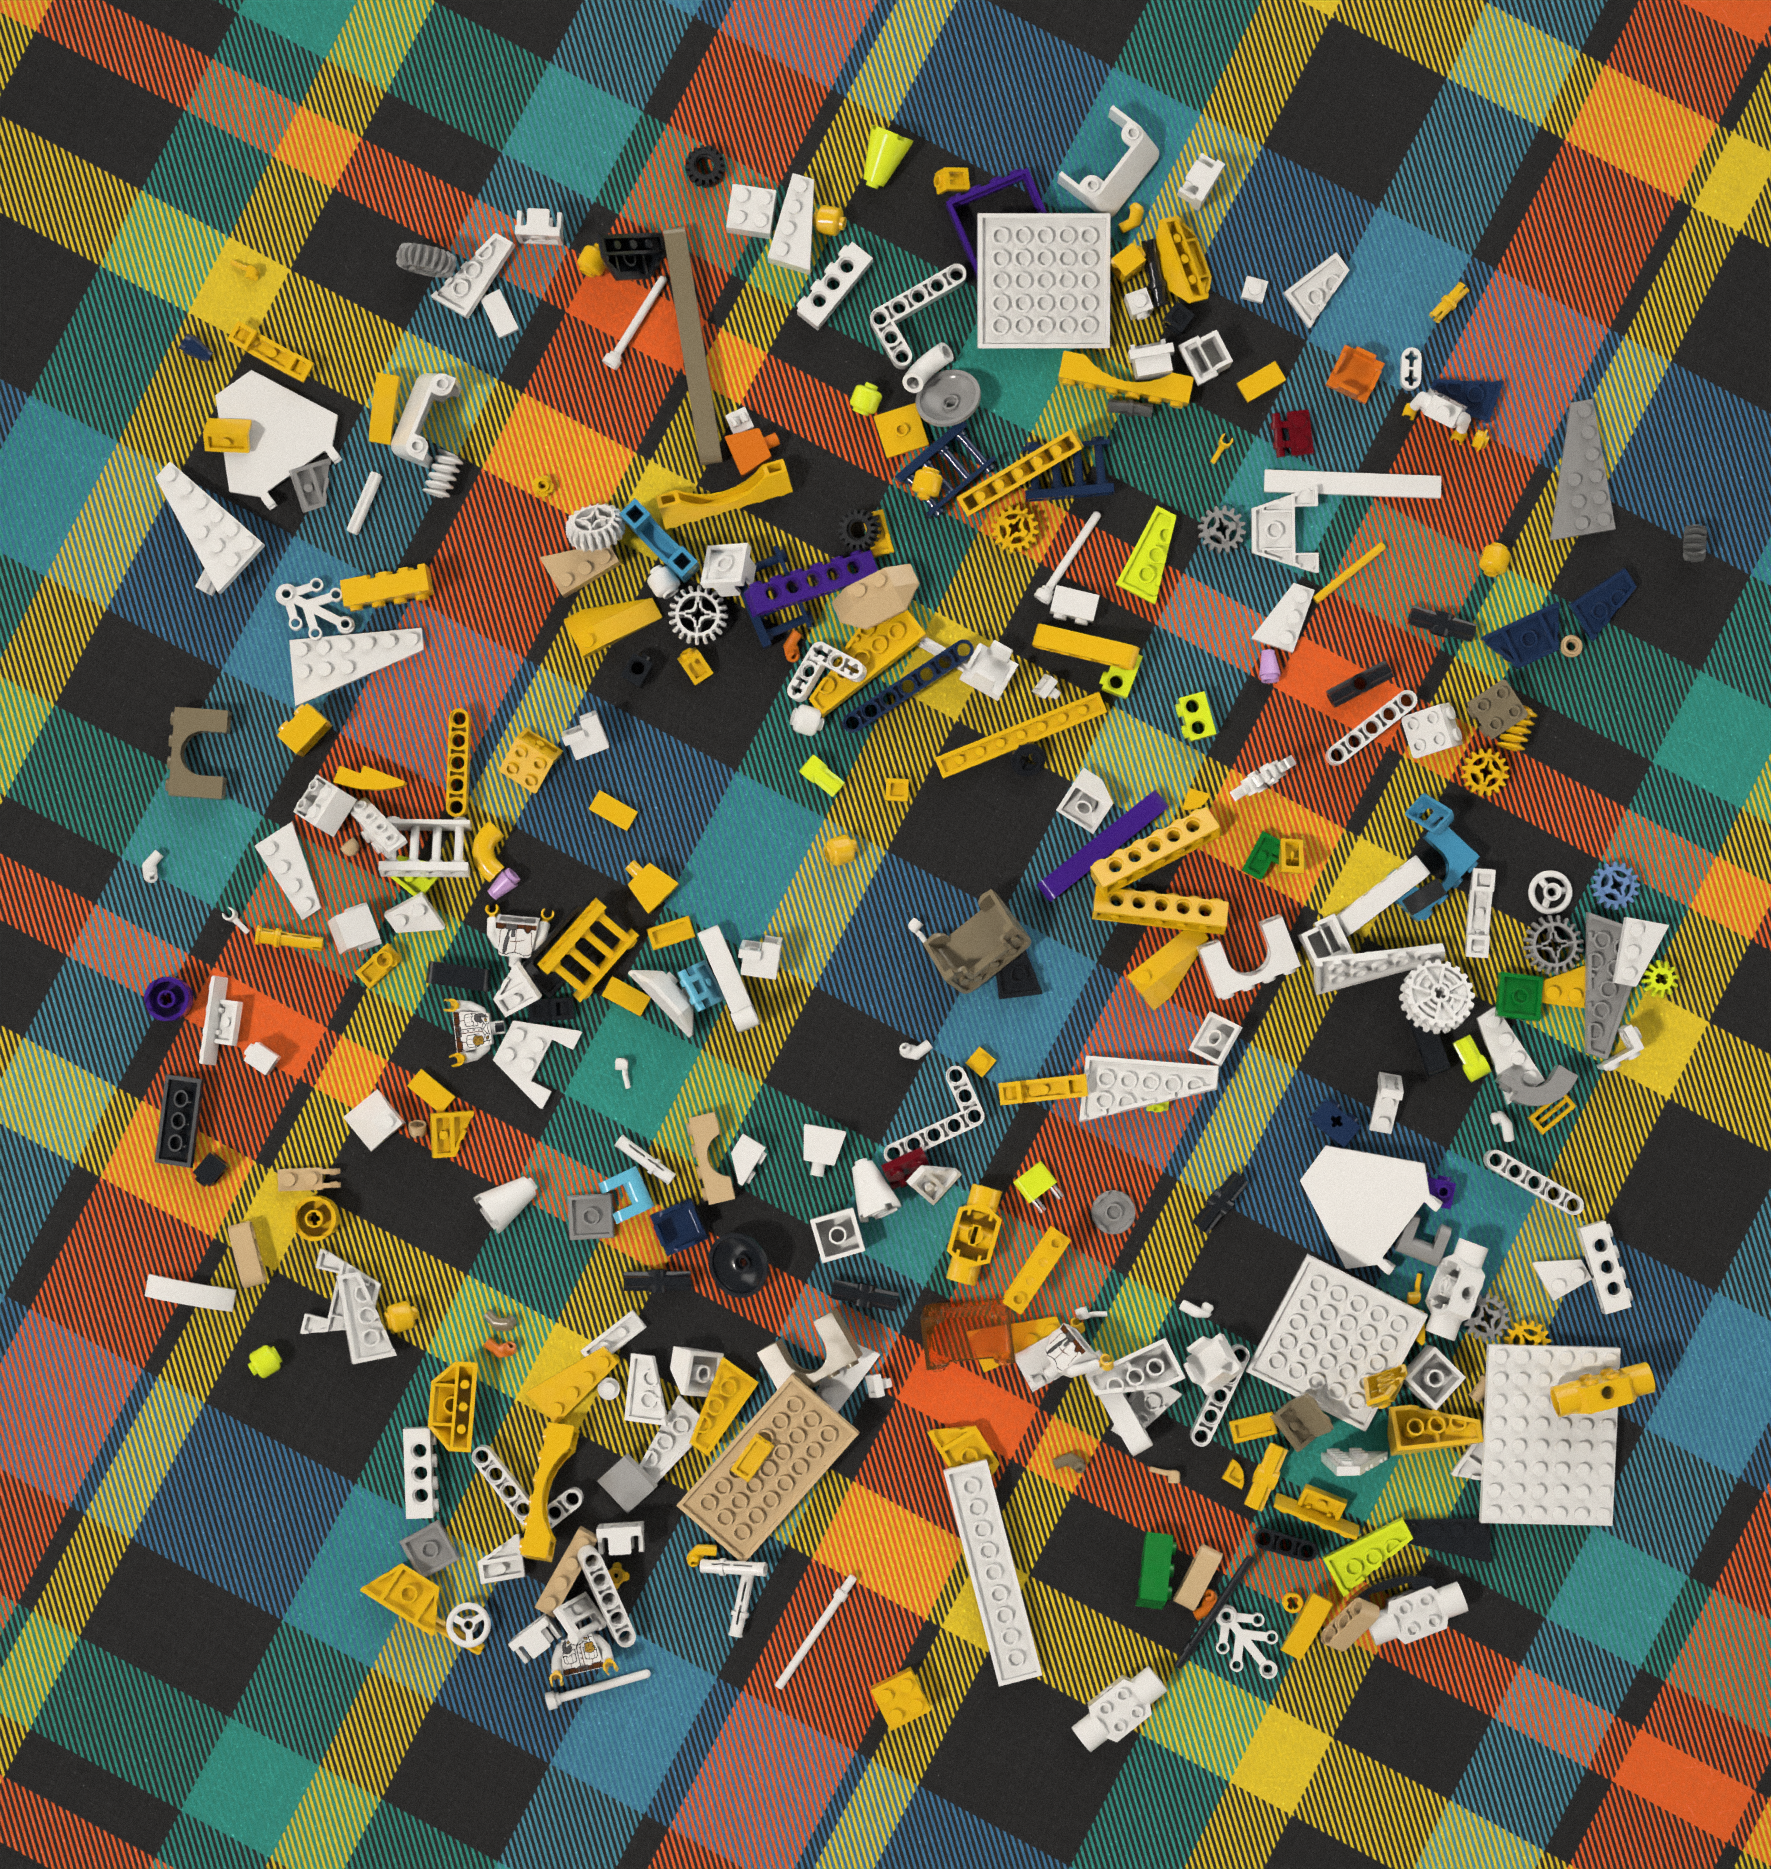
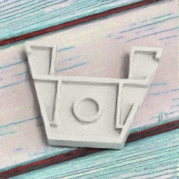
M1318 486L1310 487L1251 509L1252 554L1313 573H1319V553L1295 552V507H1317Z
M513 1021L493 1061L539 1108L543 1109L552 1091L532 1081L552 1040L574 1050L583 1032Z
M320 1248L316 1268L335 1272L338 1275L359 1272L376 1309L381 1283L328 1250ZM337 1281L328 1318L305 1313L300 1331L301 1334L346 1330Z

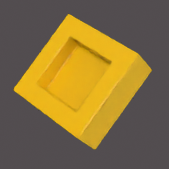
M887 778L885 801L908 802L909 779Z
M979 1046L965 1064L983 1077L996 1060Z

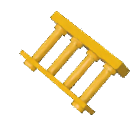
M597 898L589 904L537 964L546 974L555 971L576 989L573 995L579 1002L587 999L592 994L593 987L621 955L636 944V938L639 936L632 928L626 933L607 917L604 911L607 907ZM594 921H600L620 939L613 949L609 948L590 931L589 927ZM580 937L585 938L606 956L598 966L575 948V943ZM570 954L591 972L583 983L561 965L560 960L565 955Z
M1050 1225L1001 1298L1002 1303L1021 1315L1071 1240Z

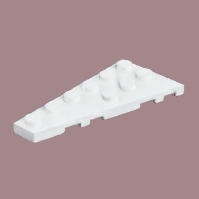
M169 462L155 478L213 585L221 595L265 545L173 463Z
M1086 1055L1084 1074L1087 1077L1089 1096L1081 1098L1079 1121L1084 1122L1217 1090L1219 1066Z
M1329 1448L1327 1452L1321 1453V1462L1336 1476L1362 1475L1369 1471L1370 1468H1374L1388 1460V1451H1365L1362 1448H1349V1452L1340 1451L1339 1448Z

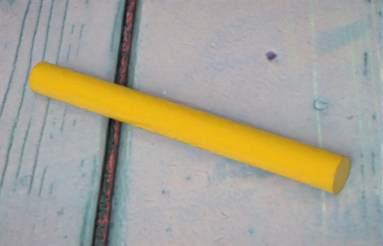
M1382 542L1377 544L1312 597L1313 600L1319 604L1383 552L1386 546Z

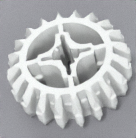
M597 503L586 508L581 507L580 511H574V515H570L569 520L566 521V535L571 545L576 547L577 550L582 549L584 552L591 550L592 553L595 550L602 551L603 548H610L612 544L616 545L617 540H621L622 535L625 534V521L619 515L620 510L616 509L614 505L608 506L607 503L603 505Z
M701 585L697 586V592H694L693 587L689 586V594H686L682 589L680 592L683 598L681 599L677 595L674 597L678 604L670 603V607L675 609V612H668L670 617H675V619L669 621V624L678 625L673 629V632L677 633L681 630L679 639L682 640L687 635L686 642L688 644L691 643L692 638H695V645H699V639L703 638L704 644H708L706 638L708 636L715 641L716 637L713 633L716 632L721 635L722 631L718 627L727 626L725 622L721 621V619H728V614L721 613L727 610V606H719L724 599L720 597L715 600L718 595L717 591L709 595L710 588H705V591L702 592ZM696 598L692 609L681 611L686 602ZM702 598L710 601L715 606L716 612L704 610ZM699 605L701 614L704 613L705 615L700 617L697 626L696 618H692V615L697 613ZM680 618L692 620L694 622V632L687 630L681 624ZM716 619L710 629L701 632L702 624L705 621Z

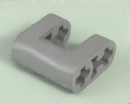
M1415 1213L1400 1233L1395 1251L1437 1267L1450 1238L1452 1227L1440 1224L1431 1244L1414 1237L1421 1219V1215Z

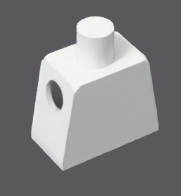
M804 1124V1160L812 1162L810 1175L823 1177L825 1164L835 1165L846 1131Z

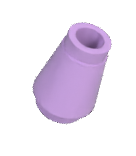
M1267 649L1261 651L1259 670L1261 682H1278L1281 673L1275 650Z
M507 868L500 872L487 891L491 897L497 900L517 887L520 878L512 869Z

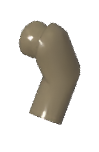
M492 1309L483 1315L486 1321L497 1331H510L517 1323L514 1316L509 1315L507 1318H499Z
M1067 1453L1052 1459L1056 1470L1069 1466L1075 1472L1082 1473L1086 1469L1084 1459L1074 1453Z

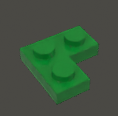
M1262 831L1241 871L1261 881L1271 862L1279 865L1280 840Z

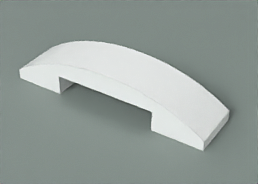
M1473 868L1466 921V957L1488 958L1495 869Z
M149 1274L145 1296L173 1303L233 1312L237 1290Z

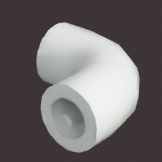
M941 342L921 356L903 377L904 388L911 393L920 392L926 382L937 371L953 361V353L949 346Z

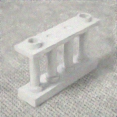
M387 817V820L397 830H411L410 856L407 861H398L395 851V854L390 858L385 859V861H379L378 870L381 876L470 877L469 864L463 860L464 831H472L470 820L464 817H455L453 820ZM420 831H433L432 859L429 862H420L418 859ZM442 831H455L454 859L451 862H443L441 860Z

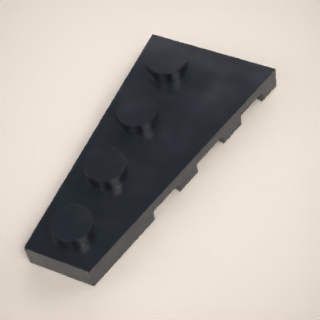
M1026 950L996 973L999 1000L1043 994Z
M1403 1518L1413 1536V1539L1407 1544L1491 1563L1490 1523H1481L1479 1518Z

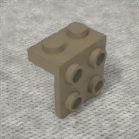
M1506 680L1499 681L1467 702L1469 707L1466 708L1473 720L1478 718L1481 726L1478 728L1485 738L1489 736L1491 740L1528 715Z
M1308 1393L1287 1401L1270 1416L1296 1452L1301 1451L1316 1437L1329 1433L1334 1429L1330 1418L1322 1412L1315 1398Z

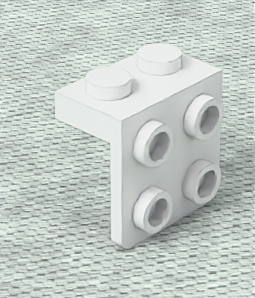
M1450 702L1402 717L1401 722L1413 758H1420L1462 745V732L1456 725V713Z
M1622 1025L1618 1027L1617 1032L1626 1049L1608 1058V1060L1597 1064L1598 1069L1612 1071L1621 1066L1620 1061L1632 1060L1641 1055L1639 1051L1644 1049V1046L1640 1041L1642 1035L1636 1026Z

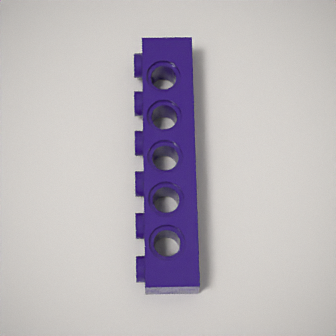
M860 549L850 553L851 556L844 559L843 556L832 558L830 560L831 563L825 565L822 562L811 565L809 570L803 571L802 568L791 571L790 575L786 577L777 575L769 579L770 582L762 584L761 581L750 584L744 595L752 618L841 591L845 587L877 572L878 569L871 550L863 552ZM847 565H852L855 568L856 573H850L847 569ZM827 571L833 572L835 574L836 579H829L827 576ZM808 577L815 581L814 587L807 583ZM786 584L793 585L795 593L789 592ZM766 590L772 591L775 599L768 598Z

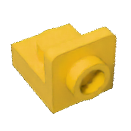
M944 167L937 171L934 177V186L936 187L937 194H943L947 191L967 192L970 189L968 168Z
M696 647L684 650L680 657L677 658L694 685H697L713 674Z

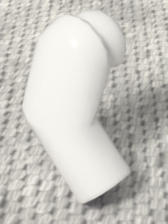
M154 850L142 864L143 877L149 883L157 881L156 865L164 857L157 850Z
M1503 1111L1491 1113L1492 1124L1500 1123L1502 1127L1504 1141L1511 1142L1515 1140L1513 1124Z
M1183 1300L1179 1309L1195 1318H1208L1212 1315L1211 1312L1214 1307L1204 1302L1200 1308Z

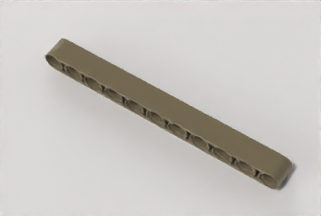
M685 226L663 229L700 465L720 463L723 461Z

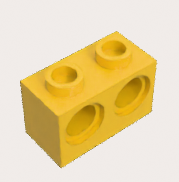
M1132 242L1111 259L1110 270L1122 285L1144 268L1146 262L1144 250L1139 245L1135 246Z

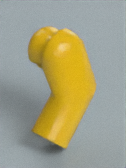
M1132 203L1129 207V219L1118 224L1122 234L1141 224L1144 209L1139 203Z

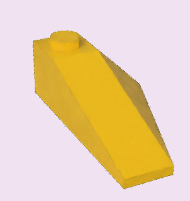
M653 598L583 609L564 619L583 658L586 659L663 617Z

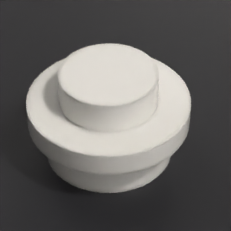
M604 1378L598 1384V1393L605 1400L616 1398L620 1392V1385L614 1378Z

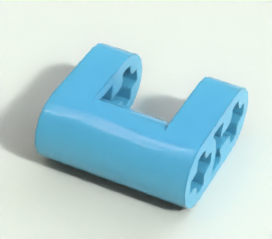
M636 1166L598 1184L602 1194L623 1185L632 1205L612 1214L616 1224L655 1206Z

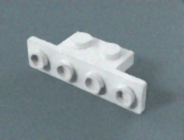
M366 797L353 805L349 813L359 822L363 829L361 832L362 837L367 843L372 842L371 845L377 854L382 853L388 859L395 854V851L408 843L406 838Z
M211 977L200 1049V1064L216 1065L219 1044L237 1046L243 1002L225 1000L228 984L227 977Z

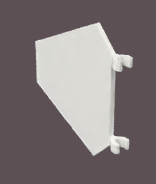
M251 370L215 395L219 418L247 419L252 422L249 432L250 452H224L230 493L261 497L266 507L271 511L277 507V504L268 492L290 477L289 470L309 464L324 452H327L335 465L343 460L333 447L338 415Z
M1330 1145L1324 1147L1300 1180L1346 1269L1378 1265L1386 1274L1390 1275L1396 1265L1383 1258L1385 1253L1424 1202L1436 1212L1443 1204L1440 1199L1432 1196L1429 1192L1425 1163Z

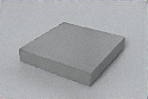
M612 1193L567 1196L570 1240L615 1237Z
M628 1453L598 1479V1483L627 1514L658 1486Z
M439 1519L399 1541L414 1570L425 1578L460 1559Z

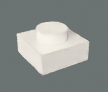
M1247 276L1241 299L1262 304L1268 281Z

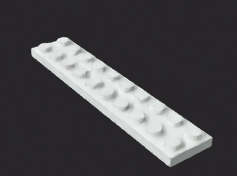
M987 1459L944 1469L998 1684L1003 1686L1042 1676Z

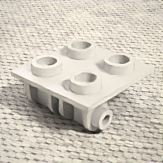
M1050 1335L1013 1355L1032 1392L1063 1376L1059 1373L1052 1380L1044 1373L1046 1367L1051 1363L1044 1354Z

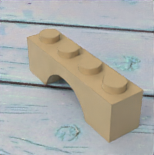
M716 1112L689 1118L686 1128L688 1136L693 1135L695 1143L691 1145L693 1157H698L700 1166H697L696 1170L699 1180L703 1179L705 1188H701L704 1201H708L709 1205L735 1199L731 1176L718 1173L711 1166L708 1159L709 1146L712 1140L720 1134Z
M582 1526L579 1527L536 1603L535 1608L552 1618L555 1617L553 1611L562 1605L582 1569L577 1556L578 1551L585 1545L594 1547L598 1541L597 1534Z

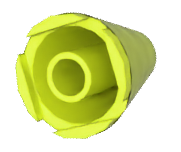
M872 124L863 179L867 180L866 185L878 189L879 185L884 187L912 146L913 141Z

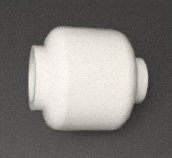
M658 565L650 570L651 575L648 577L647 583L657 597L668 599L679 591L680 580L669 566L662 567Z
M802 704L798 708H794L790 718V725H793V730L797 733L813 736L817 730H822L824 718H821L819 709Z

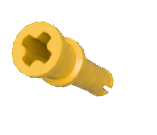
M258 925L255 934V945L263 943L273 945L275 948L282 945L322 952L324 937L283 932L280 928L274 930L262 928L261 925Z

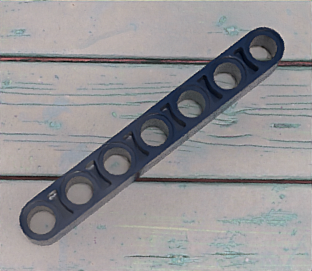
M968 640L957 641L848 713L843 718V728L847 732L857 733L970 659L974 653L972 643ZM961 644H968L970 646V653L968 655H959L958 647ZM949 656L952 660L951 666L942 668L939 664L940 658ZM925 668H930L933 671V677L928 681L921 678V672ZM907 680H911L914 683V690L910 693H906L902 689L903 683ZM889 692L894 693L896 696V701L892 705H887L884 702V696ZM868 705H875L877 707V714L874 717L866 715L865 709ZM850 717H856L859 721L858 727L854 730L849 729L847 726V721Z

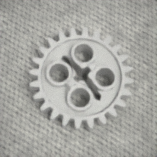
M1292 755L1280 762L1276 760L1270 764L1266 763L1259 768L1261 773L1255 770L1248 774L1247 778L1240 781L1242 785L1232 790L1230 794L1234 801L1247 794L1251 796L1257 792L1260 793L1268 788L1266 783L1269 786L1277 783L1278 779L1286 775L1285 771L1297 763Z

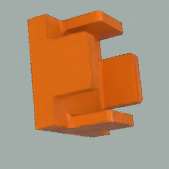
M1344 345L1325 386L1366 404L1385 363L1377 360V355L1358 346L1353 349Z

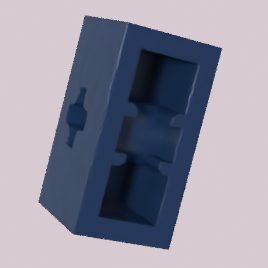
M1331 1098L1329 1101L1323 1099L1307 1120L1341 1147L1345 1148L1361 1128L1357 1124L1359 1119L1350 1112L1347 1115L1340 1110L1342 1106ZM1339 1116L1340 1118L1338 1119V1121L1341 1124L1339 1126L1334 1125L1332 1127L1331 1124L1333 1123V1121L1331 1120V1117Z

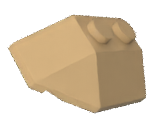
M911 564L885 567L845 587L832 601V605L840 623L868 630L906 611L920 583Z

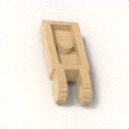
M340 1168L278 1169V1191L324 1190V1188L341 1187V1182L338 1181L324 1183V1174L337 1175L340 1173Z

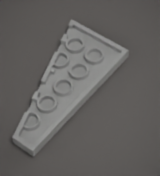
M1593 399L1572 402L1569 404L1565 442L1562 451V462L1558 477L1556 502L1549 541L1616 529Z
M1586 912L1584 1052L1608 1060L1632 986L1612 983L1623 924Z

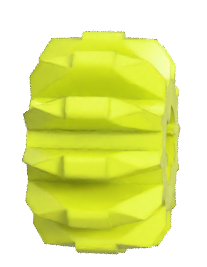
M1656 960L1654 966L1651 963L1648 964L1647 968L1649 971L1645 970L1643 974L1647 977L1646 979H1641L1640 983L1648 984L1643 988L1644 991L1652 989L1650 996L1655 997L1658 993L1660 998H1664L1665 992L1668 995L1673 993L1670 987H1678V984L1674 983L1673 979H1679V975L1672 976L1676 968L1671 967L1668 969L1669 962L1665 961L1662 966L1660 960ZM1656 975H1663L1664 979L1662 981L1664 982L1656 983L1655 979H1658Z

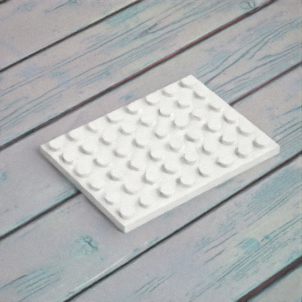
M1487 1344L1479 1522L1613 1525L1618 1407L1593 1414H1571L1558 1417L1551 1401L1550 1387L1578 1380L1579 1376L1583 1374H1592V1376L1600 1374V1370L1606 1368L1619 1370L1621 1348Z

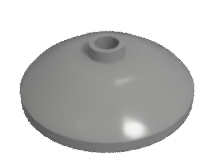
M941 371L934 374L926 382L923 389L917 392L916 408L921 418L931 425L939 427L953 426L965 421L976 411L981 400V390L977 380L965 371Z

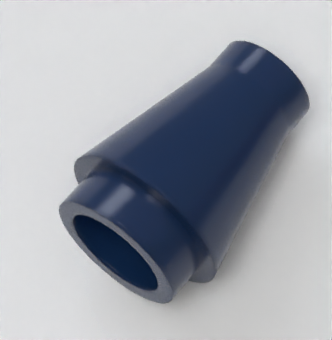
M189 333L179 346L183 354L202 360L205 363H208L214 353L195 335L192 336Z

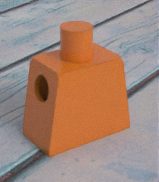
M759 428L725 436V441L742 478L759 469L761 465L771 461L772 456L769 449L780 445L776 433L763 437Z

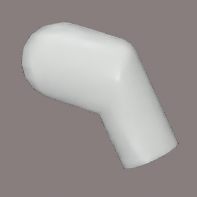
M926 1039L918 1046L902 1043L899 1051L904 1058L918 1060L933 1047Z

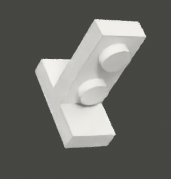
M1379 1072L1378 1090L1369 1130L1388 1134L1392 1133L1399 1100H1402L1404 1094L1400 1075Z

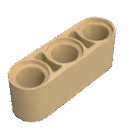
M249 1220L228 1226L229 1238L243 1288L266 1283V1274L252 1222Z
M1202 1543L1173 1601L1194 1611L1212 1579L1223 1553Z
M1361 1598L1354 1599L1324 1628L1321 1634V1642L1341 1652L1347 1650L1376 1622L1380 1613L1379 1607Z

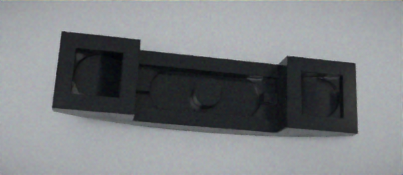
M1414 1573L1386 1576L1363 1586L1348 1599L1346 1605L1348 1606L1356 1598L1371 1602L1370 1594L1410 1583L1413 1590H1418L1434 1585L1435 1581L1430 1576Z

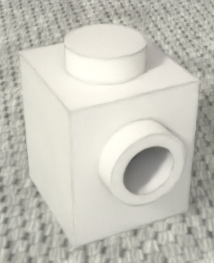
M1146 287L1125 294L1124 302L1131 320H1143L1150 316L1153 311V305Z
M261 1042L251 1043L244 1052L246 1055L244 1061L264 1075H269L281 1058L280 1055Z

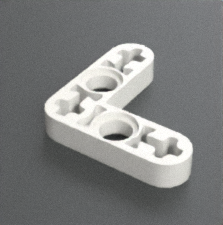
M816 642L809 649L791 680L787 693L797 702L806 700L825 667L853 682L862 681L866 677L867 669L861 662L824 642ZM823 650L829 656L826 658L818 655L817 652ZM842 657L843 663L841 666L834 667L833 662L835 658ZM848 666H851L854 669H858L859 673L856 674L851 672L849 669H847ZM808 667H814V674L806 677L805 670ZM803 679V680H805V681L808 682V683H807V684H805L804 682L802 683L800 680ZM796 688L801 689L802 692L796 693L795 690Z

